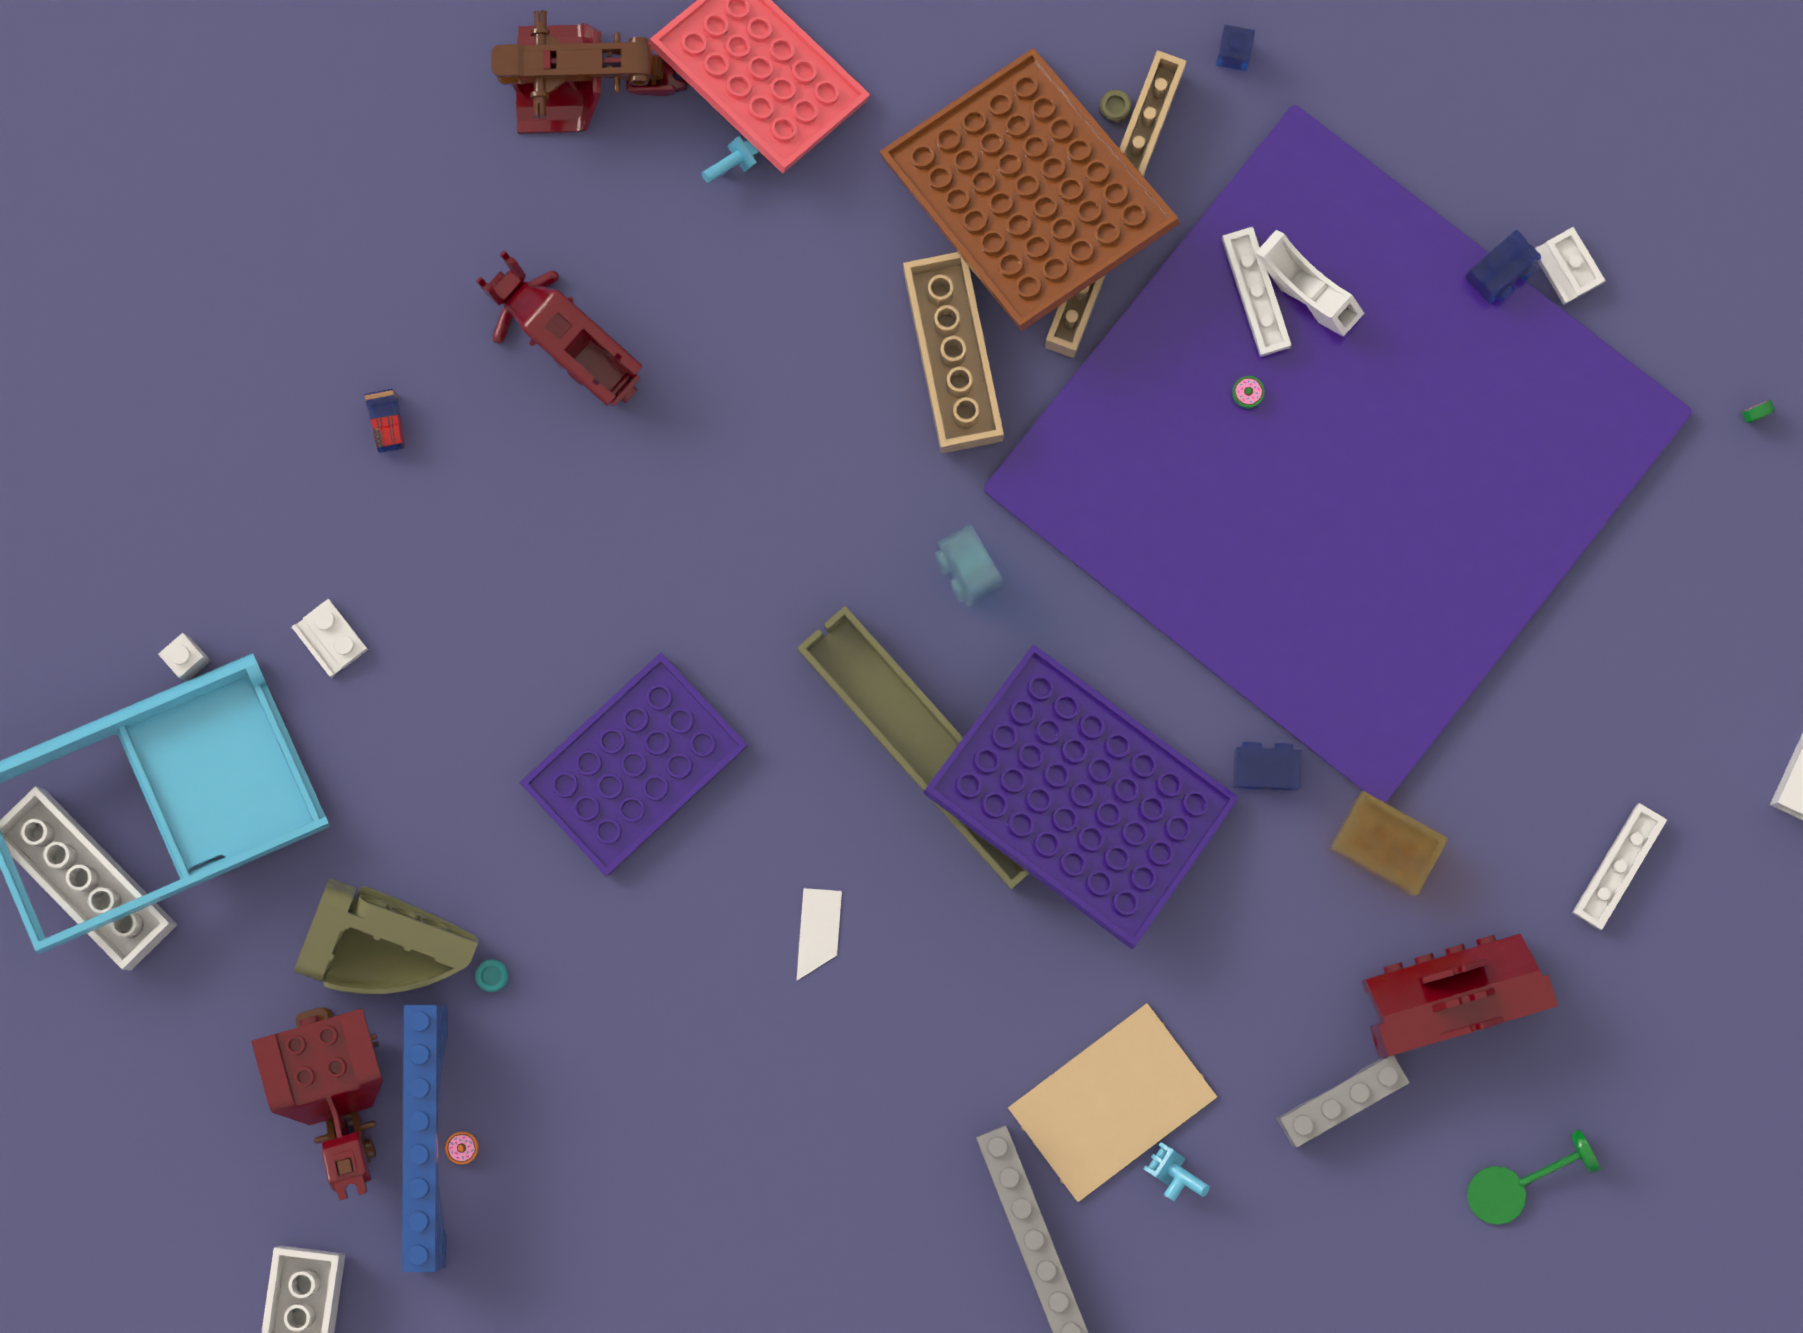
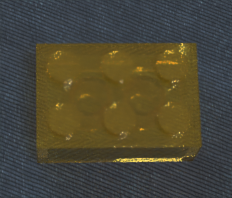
M1362 791L1354 800L1327 850L1407 895L1414 897L1419 894L1449 838Z

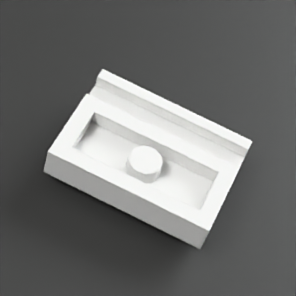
M1574 227L1532 250L1534 257L1563 305L1606 281Z
M329 599L303 617V620L292 626L293 630L331 678L368 651V648Z

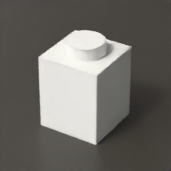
M184 633L180 634L158 654L172 671L184 681H189L211 662L192 638Z

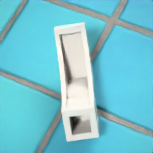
M1276 230L1256 252V255L1280 290L1306 304L1319 324L1344 337L1364 314L1353 295L1337 286L1310 264L1292 245L1284 233Z

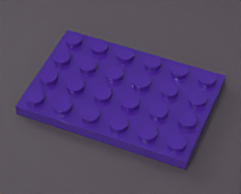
M660 652L519 783L596 867L608 877L743 752L748 745Z

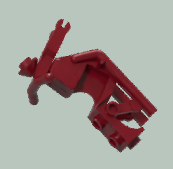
M503 250L500 257L509 267L510 271L505 275L500 271L490 283H486L482 277H479L476 281L492 301L498 306H504L492 336L493 341L500 344L505 340L514 317L521 329L531 338L529 342L531 346L537 343L554 358L561 369L565 368L568 371L567 374L581 386L584 385L606 406L609 404L612 407L616 406L621 400L626 404L638 390L634 385L641 377L636 373L643 365L573 303V297L567 298L558 290L546 288L558 281L559 275L556 271H549L530 282H524L526 274L518 262Z

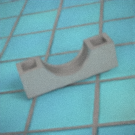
M1394 1055L1382 1057L1361 1069L1344 1082L1298 1105L1276 1119L1292 1147L1297 1148L1410 1082Z

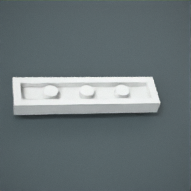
M1253 227L1223 235L1222 242L1260 357L1291 348L1292 345L1267 269L1256 255L1260 247Z
M1640 803L1636 804L1572 914L1598 930H1602L1667 819Z

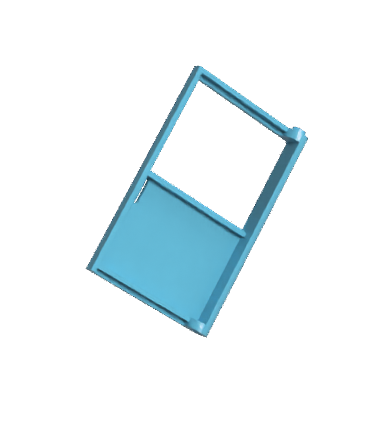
M253 653L0 761V783H3L110 736H119L180 877V880L46 938L0 830V868L38 955L330 827Z

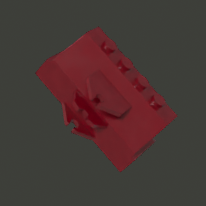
M1521 934L1496 940L1495 935H1490L1477 939L1476 947L1465 949L1464 944L1446 948V955L1434 959L1433 953L1414 958L1415 965L1403 968L1402 962L1383 967L1385 974L1361 980L1365 993L1369 992L1380 1022L1370 1026L1377 1053L1380 1057L1393 1056L1557 1007L1558 1003L1549 975L1541 974Z

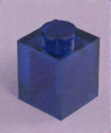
M1224 24L1216 66L1247 71L1255 30Z

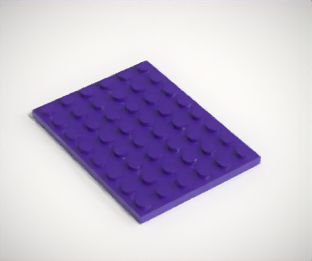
M1034 644L923 791V794L1130 949L1136 947L1239 799L1238 796Z

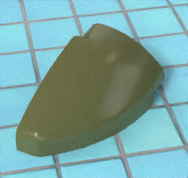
M329 878L293 972L320 982L322 981L324 982L323 986L343 992L360 994L403 992L430 985L467 967L473 958L479 939L472 933L434 914L367 886L360 887L355 899L353 897L356 887Z

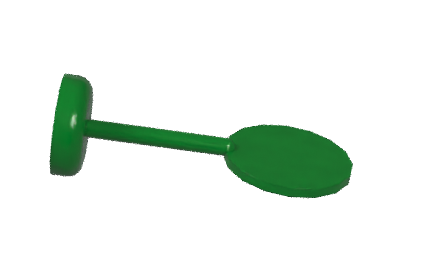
M1578 1129L1571 1134V1141L1576 1152L1522 1179L1506 1167L1490 1166L1483 1168L1470 1181L1467 1199L1471 1210L1479 1219L1486 1223L1500 1225L1511 1222L1520 1215L1526 1201L1524 1186L1579 1159L1582 1160L1585 1168L1590 1173L1601 1170V1167L1581 1129Z

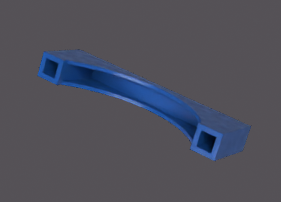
M404 1005L402 1272H436L446 1267L447 1234H445L438 1173L439 1093L446 1039H448V1006Z

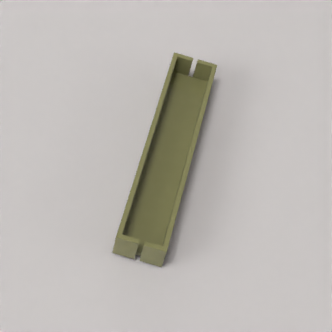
M844 606L823 624L828 634L824 637L819 629L816 630L797 647L798 653L923 792L963 737L851 611ZM927 797L1010 891L1030 874Z

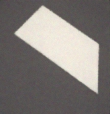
M803 888L797 980L837 956L842 891Z

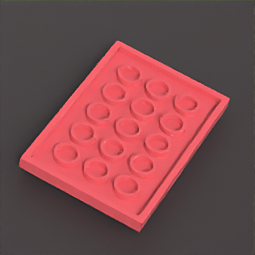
M697 0L650 38L649 41L651 48L782 174L865 104L870 97V94L772 0Z

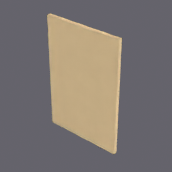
M1146 1003L1010 1105L1008 1109L1021 1125V1129L1027 1133L1059 1176L1060 1182L1067 1187L1076 1201L1079 1202L1216 1099L1217 1095L1166 1029L1164 1022L1160 1021L1148 1003Z

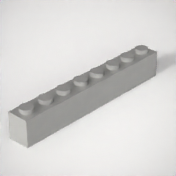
M1004 1125L976 1136L1052 1332L1088 1333L1007 1126Z

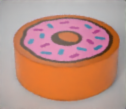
M465 1131L457 1132L447 1140L445 1151L452 1162L467 1164L477 1157L479 1143L473 1134Z

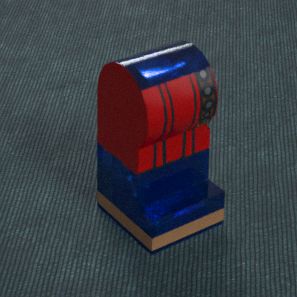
M393 389L364 394L378 453L404 449L405 442L397 393Z

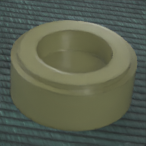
M1110 90L1102 96L1099 111L1106 121L1120 123L1128 117L1131 101L1126 93L1120 90Z

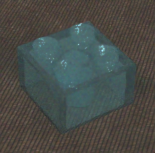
M972 524L937 542L935 561L943 575L949 572L952 578L950 581L952 585L950 587L958 602L964 600L969 607L1001 589L1003 579Z

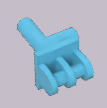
M738 136L727 146L731 154L701 173L702 177L709 183L717 177L726 174L738 164L746 172L757 163L754 156L759 151L748 140L743 142L740 136Z
M1160 1142L1158 1145L1161 1147L1156 1155L1152 1154V1162L1149 1166L1145 1165L1143 1169L1167 1186L1169 1185L1163 1195L1175 1202L1184 1186H1187L1200 1196H1206L1210 1186L1183 1169L1181 1165L1185 1158Z

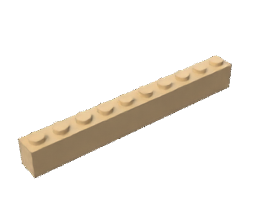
M1158 50L1119 148L1143 177L1187 62ZM1106 275L1058 307L1046 338V349L1073 359L1075 358Z

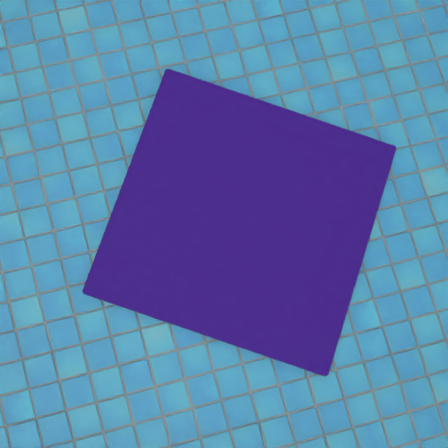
M1293 105L984 485V492L1379 804H1384L1691 416L1692 410L1302 108ZM1253 227L1259 247H1261L1276 230L1284 233L1292 245L1310 264L1337 286L1353 295L1364 314L1343 337L1319 324L1306 304L1282 292L1268 272L1292 346L1289 349L1260 357L1222 242V236ZM1244 376L1258 378L1265 390L1261 403L1252 409L1239 407L1232 398L1234 384Z

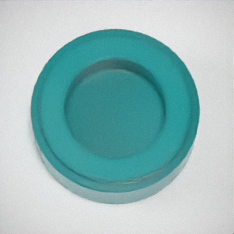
M497 960L482 962L477 967L475 973L478 986L488 992H497L503 989L509 978L506 966Z

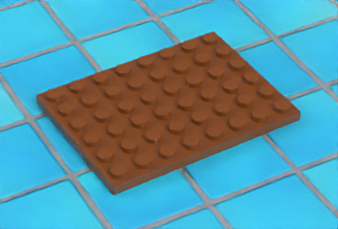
M1034 48L879 151L884 162L1021 331L1179 225V219Z

